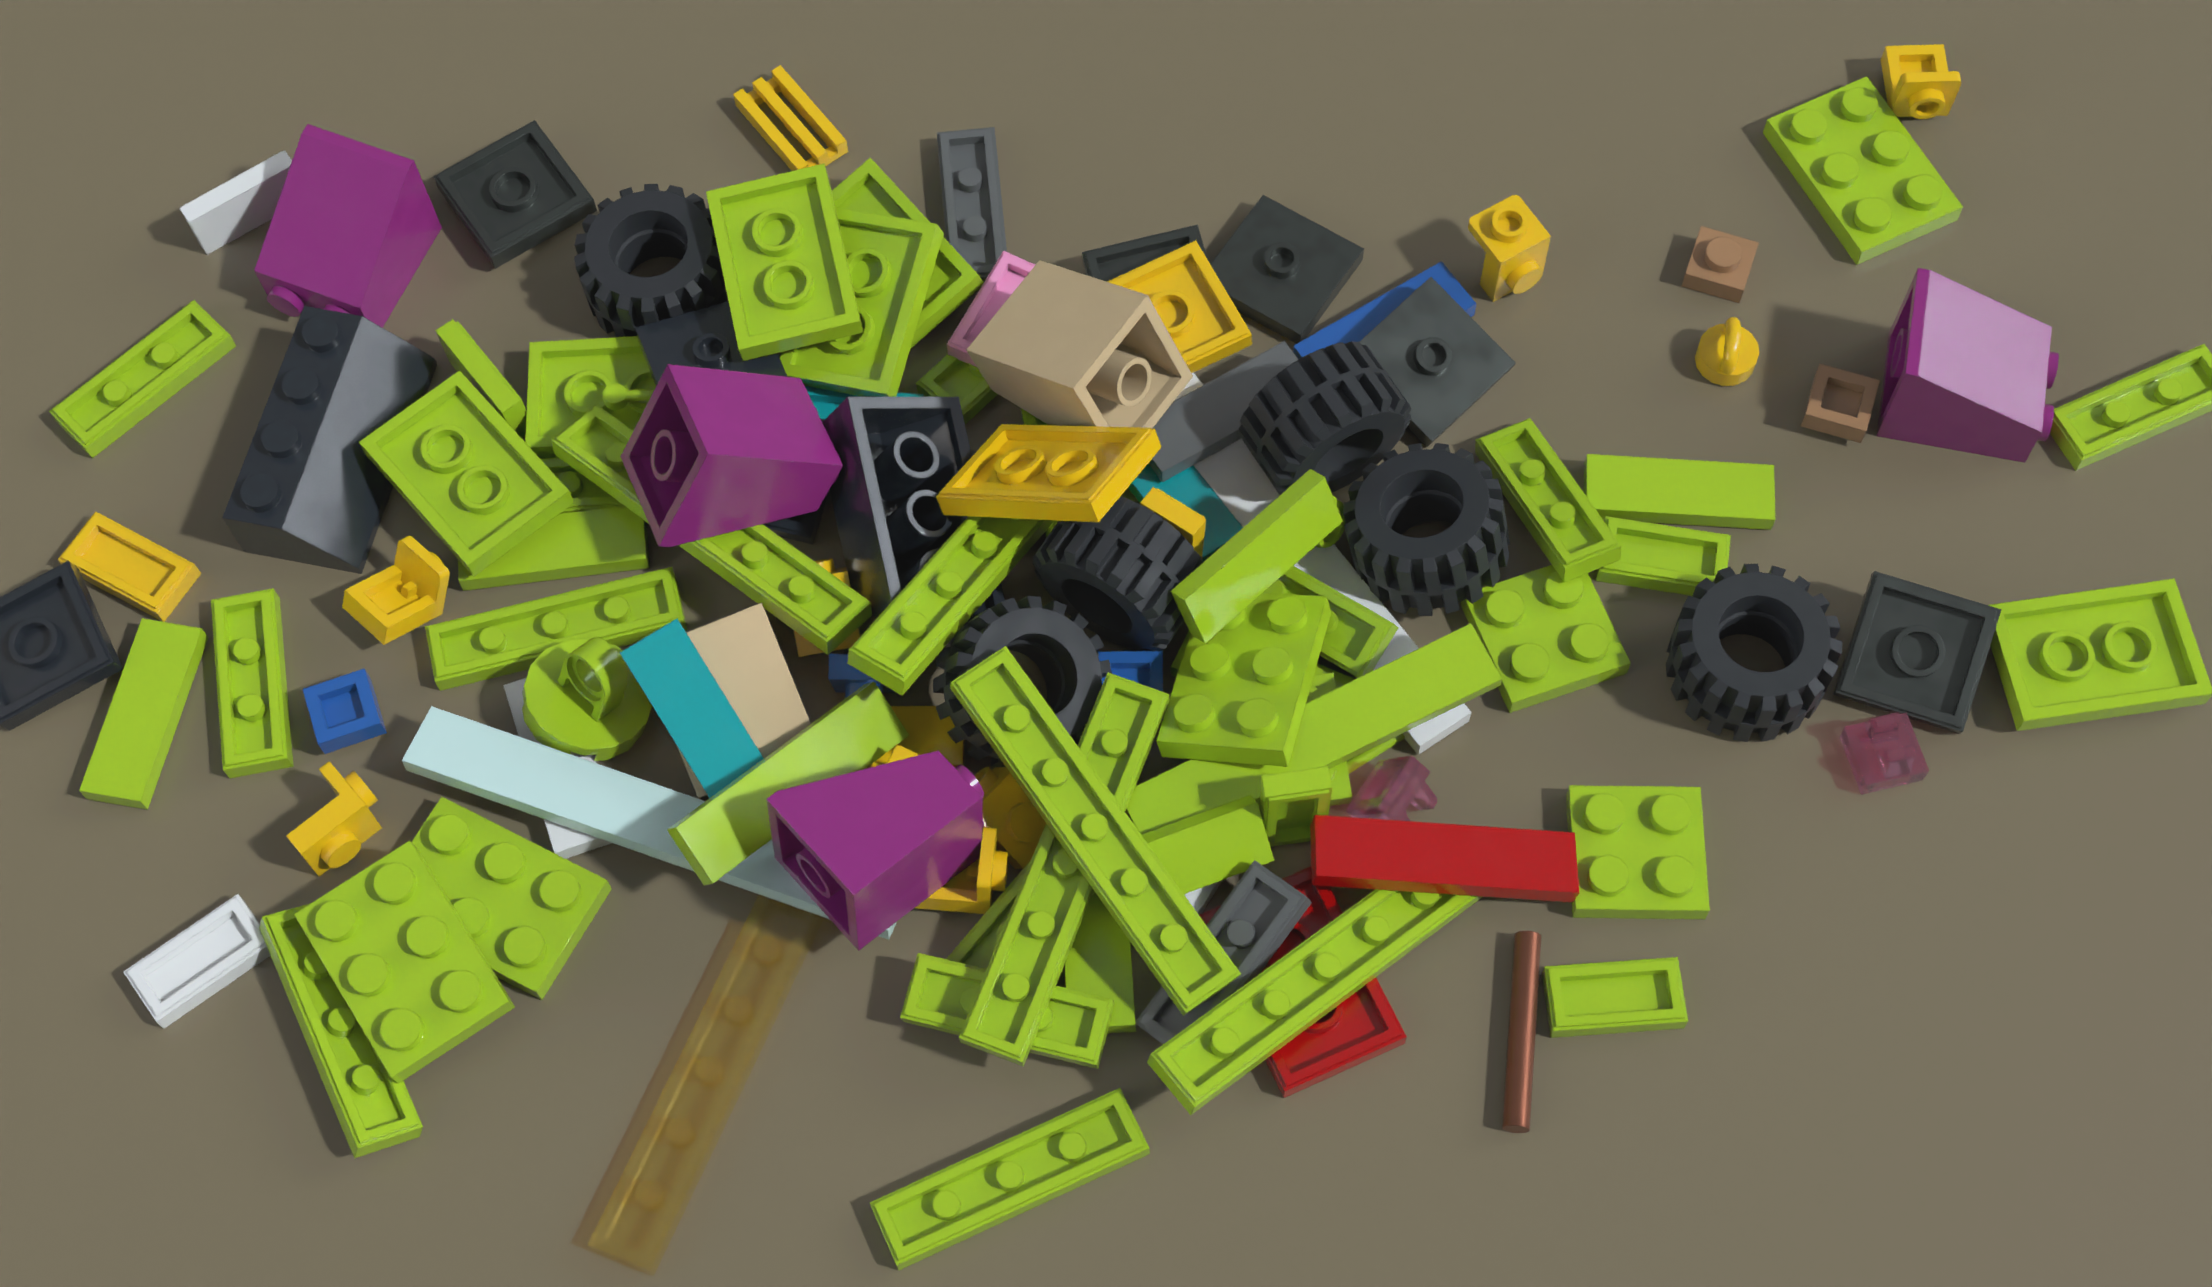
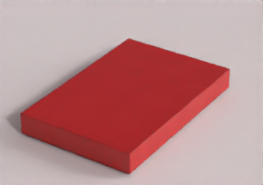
M1311 866L1282 878V880L1308 897L1312 903L1261 973L1343 913L1329 886L1312 885ZM1220 906L1199 915L1206 925ZM1375 977L1265 1061L1283 1098H1286L1405 1044L1407 1036Z

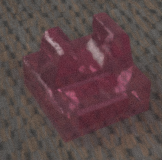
M1907 712L1887 714L1871 718L1867 722L1845 726L1840 735V740L1861 795L1923 781L1929 772Z
M1412 755L1379 760L1348 806L1346 812L1352 817L1410 821L1406 813L1410 803L1419 810L1434 809L1437 804L1436 795L1425 782L1430 771Z

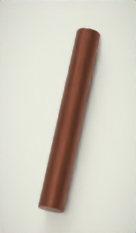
M1518 931L1514 937L1502 1129L1511 1133H1527L1530 1131L1542 937L1541 934L1534 931Z

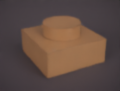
M1701 226L1682 287L1740 303L1759 242Z
M1819 364L1813 379L1801 427L1862 443L1867 432L1880 380Z

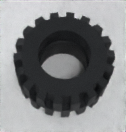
M644 184V191L633 193L632 187L619 191L621 198L614 202L608 197L598 204L600 213L598 215L588 214L582 222L585 233L577 234L574 244L577 255L574 256L575 266L593 316L597 317L599 326L607 334L614 331L616 337L637 336L636 327L728 301L710 209H706L704 199L695 193L685 198L683 188L670 185L666 191H659L658 184ZM674 257L681 259L673 269L658 276L637 277L630 275L638 265L652 258Z
M1354 341L1345 344L1340 342L1316 350L1298 359L1275 375L1251 400L1249 407L1244 411L1240 419L1241 426L1238 429L1242 441L1279 495L1309 469L1326 478L1332 493L1360 478L1362 470L1371 462L1377 465L1383 459L1382 455L1393 449L1410 423L1412 417L1410 412L1412 409L1367 345H1361L1360 342Z
M1422 443L1408 445V452L1398 455L1394 449L1383 454L1384 462L1378 466L1371 462L1362 470L1364 481H1353L1348 490L1350 501L1344 502L1345 531L1356 572L1382 604L1391 600L1392 609L1406 614L1410 607L1417 608L1419 616H1432L1433 609L1445 607L1446 614L1460 610L1458 602L1467 599L1473 604L1482 598V586L1485 585L1493 588L1501 578L1499 567H1506L1510 540L1502 490L1498 479H1493L1491 468L1484 461L1474 463L1473 453L1462 448L1455 454L1450 453L1449 444L1435 443L1433 449H1423ZM1443 521L1452 524L1443 532L1429 537L1415 538L1402 535L1409 528L1423 522Z
M1120 496L1099 522L1058 521L1035 553L1032 564L1035 567L1034 571L1037 578L1055 601L1067 605L1065 612L1071 617L1079 613L1088 621L1087 629L1111 642L1134 650L1162 651L1167 647L1185 621L1171 590L1203 563V560L1185 537L1166 520L1148 508Z
M1758 563L1744 564L1740 574H1735L1731 567L1717 571L1713 582L1708 578L1701 581L1696 586L1692 597H1687L1681 609L1666 651L1669 653L1665 664L1666 676L1675 678L1670 690L1676 701L1683 699L1689 701L1685 713L1693 721L1703 716L1710 721L1707 730L1720 736L1722 729L1725 728L1734 731L1733 740L1748 742L1751 733H1758L1761 742L1774 740L1780 728L1787 734L1795 731L1800 727L1804 717L1809 719L1816 711L1838 668L1836 664L1842 654V641L1835 639L1841 629L1837 616H1825L1830 603L1823 594L1811 596L1807 592L1811 583L1801 576H1798L1795 582L1784 578L1786 569L1772 565L1769 573L1759 572ZM1735 634H1747L1763 639L1777 650L1784 662L1785 668L1774 672H1756L1746 669L1727 655L1720 639Z
M1026 596L1018 602L1011 598L1001 601L967 621L966 625L950 640L949 644L951 646L940 652L935 666L943 669L944 673L933 679V693H943L945 702L936 706V710L940 720L950 716L955 727L947 733L955 743L964 739L971 743L966 752L968 755L976 760L991 756L990 766L1006 767L952 692L950 684L953 680L1005 646L1009 650L1026 655L1039 667L1046 682V702L1078 746L1101 690L1102 678L1106 677L1108 672L1111 673L1109 660L1099 661L1096 650L1104 647L1100 637L1096 634L1088 638L1083 629L1089 622L1079 613L1068 619L1064 616L1067 605L1053 600L1042 607L1041 597Z

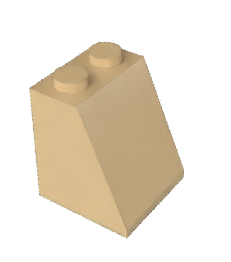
M1041 260L1037 262L966 349L991 390L1048 425L1153 428L1193 377L1147 294Z
M762 603L687 632L693 645L763 758L811 724ZM679 750L697 797L700 798L707 795Z

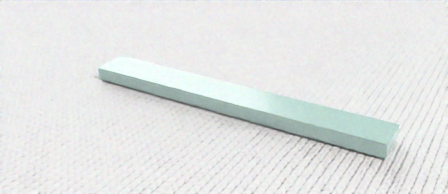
M433 706L429 709L402 759L406 771L694 871L667 829L705 802L698 798ZM772 839L719 879L722 882L828 918L775 859ZM896 923L881 933L879 937L889 940Z

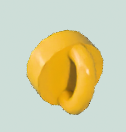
M1730 317L1726 320L1725 324L1715 325L1701 336L1695 354L1696 367L1701 375L1711 383L1721 386L1738 385L1745 382L1754 371L1759 356L1758 342L1752 333L1741 327V322L1738 318Z

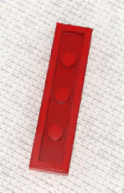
M1314 815L1310 824L1312 885L1574 902L1580 893L1575 832Z

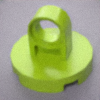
M598 637L591 639H568L546 648L530 665L523 687L524 704L522 713L524 722L537 741L545 746L568 754L573 752L583 756L595 755L594 761L611 759L628 751L644 732L652 704L620 654L623 651L622 649Z

